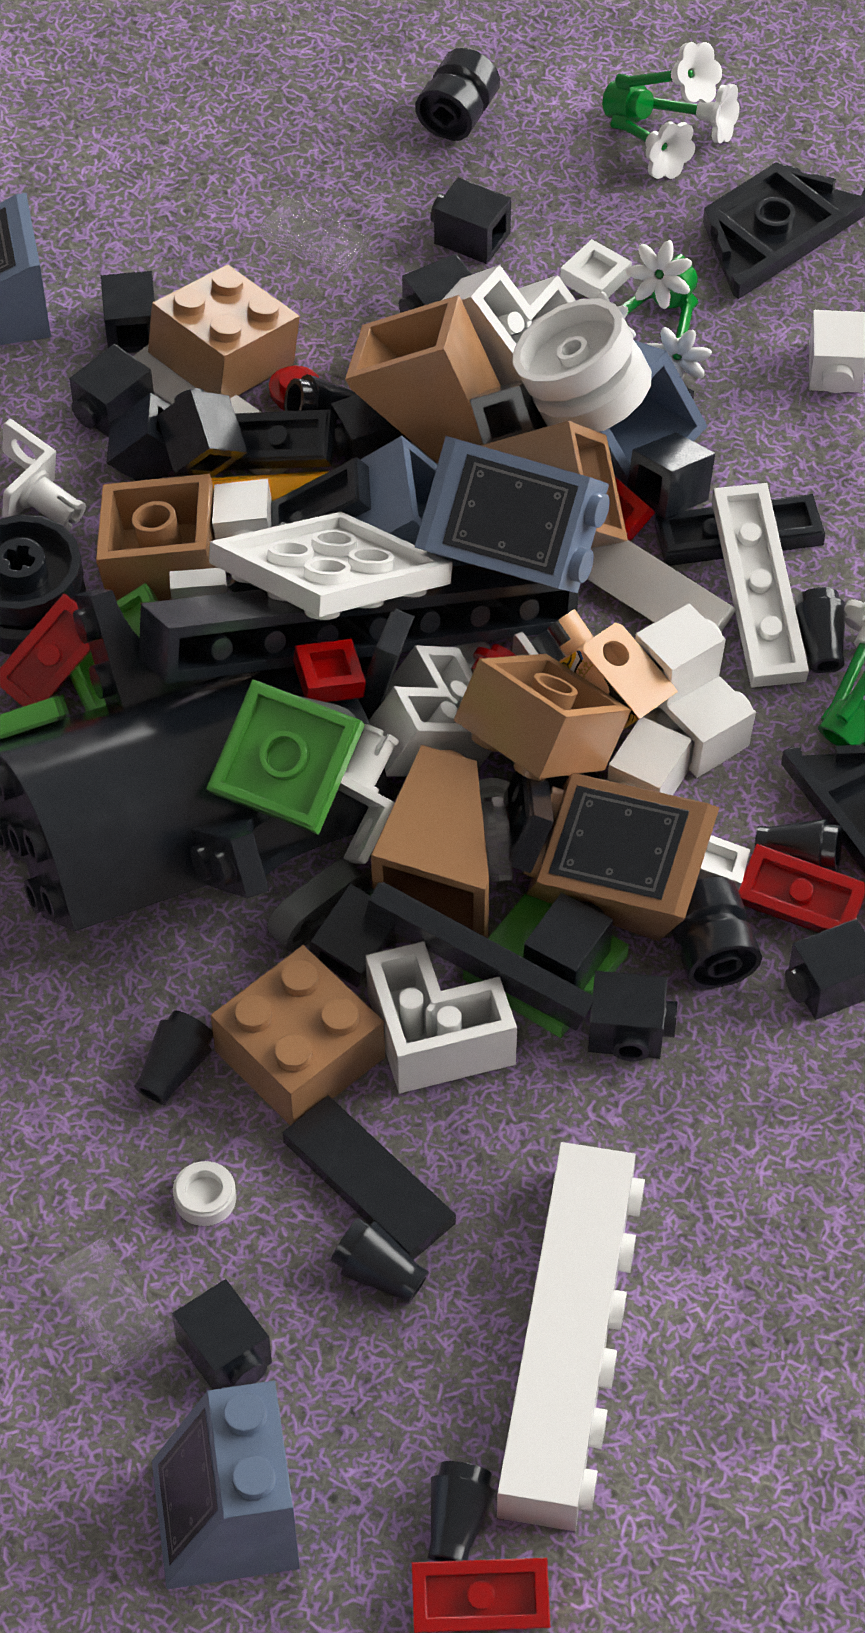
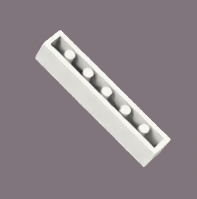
M561 1142L497 1494V1518L576 1531L579 1509L592 1511L598 1471L586 1469L589 1447L602 1449L608 1410L596 1408L599 1387L612 1389L617 1350L606 1348L609 1328L621 1330L627 1292L618 1291L615 1288L618 1271L631 1272L636 1235L625 1233L627 1215L640 1216L645 1179L633 1178L635 1153Z

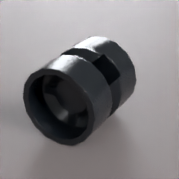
M455 48L448 52L434 73L433 79L428 81L415 102V112L420 123L433 135L451 141H461L468 137L483 111L486 110L500 88V76L497 68L486 56L476 50Z
M708 877L698 879L685 919L672 930L675 941L682 947L680 957L691 985L700 989H714L741 982L756 971L763 958L750 923L746 922L747 913L735 882L728 878Z

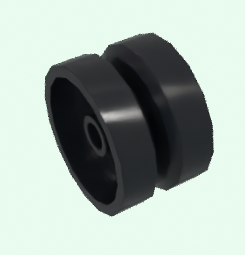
M19 514L0 519V652L5 654H12L63 594H67L76 602L75 595L86 592L82 560L76 539L63 525L43 516Z

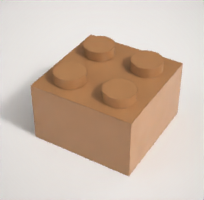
M227 264L152 303L148 353L195 388H201L208 393L229 395L231 399L233 396L240 395L271 378L279 369L294 364L300 316Z
M210 474L103 484L96 562L104 589L113 590L116 601L144 583H147L153 590L158 601L172 600L170 571L218 568L209 563L210 541L215 540L212 525L214 488Z
M548 654L479 659L454 721L472 733L471 739L476 744L485 749L500 752L515 762L513 767L518 773L529 779L544 781L546 778L570 776L572 773L581 774L605 770L631 713V709Z
M304 945L211 1014L215 1052L290 1126L327 1095L333 1099L385 1058L384 1021Z

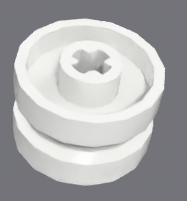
M601 298L579 299L556 307L539 317L524 331L514 348L512 364L527 391L532 396V400L547 427L571 421L597 432L604 431L627 418L642 403L651 387L652 371L641 350L633 340V334L616 304Z

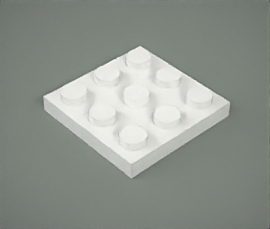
M343 512L210 541V564L232 574L234 580L242 583H251L267 591L270 598L287 601L305 610V614L308 617L320 620L337 618L340 612L358 607L378 608L384 604L385 600L401 596H424L428 589L451 584L452 574L451 561L431 552L414 548L415 545Z

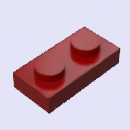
M63 594L0 667V688L23 707L52 698L91 652L89 644H84L77 634L73 612L78 610V606L67 594Z
M756 844L744 873L739 894L743 905L820 933L857 918L865 898V882Z
M547 1557L412 1562L414 1633L551 1628Z

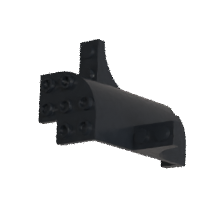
M93 589L75 595L78 610L73 612L74 625L80 640L84 644H89L94 665L89 667L90 680L96 695L100 699L104 698L106 705L0 739V848L3 852L9 851L13 858L26 862L30 879L24 881V888L29 904L36 914L41 912L43 918L70 930L78 931L207 885L248 899L269 891L266 875L281 864L307 851L356 834L369 806L337 790L318 835L214 795L206 789L252 680L296 696L304 697L295 667L166 683L139 658L140 637L124 618L113 590ZM358 698L327 702L348 709L357 719L361 720L364 724L370 725ZM384 768L375 787L379 789L378 794L393 801Z

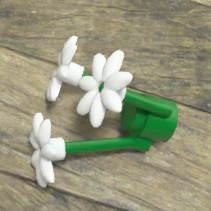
M671 240L663 243L658 255L646 244H641L638 251L645 265L629 266L626 269V273L632 278L644 281L640 284L634 296L617 307L624 318L647 299L651 298L662 309L680 307L681 313L676 336L670 329L664 327L660 332L663 345L658 343L647 344L666 350L682 379L684 371L692 377L703 378L704 370L697 362L709 358L712 351L704 347H692L695 342L696 332L689 330L692 312L698 305V299L693 294L697 287L698 277L692 266V261L685 258L682 254H677L672 259L673 243ZM603 291L597 296V298L609 301L607 294ZM630 328L634 338L636 336V333L633 329Z

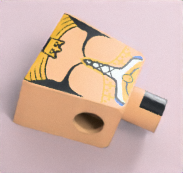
M574 609L546 628L565 655L559 661L561 664L631 709L623 729L678 692L625 627L615 622L593 637Z

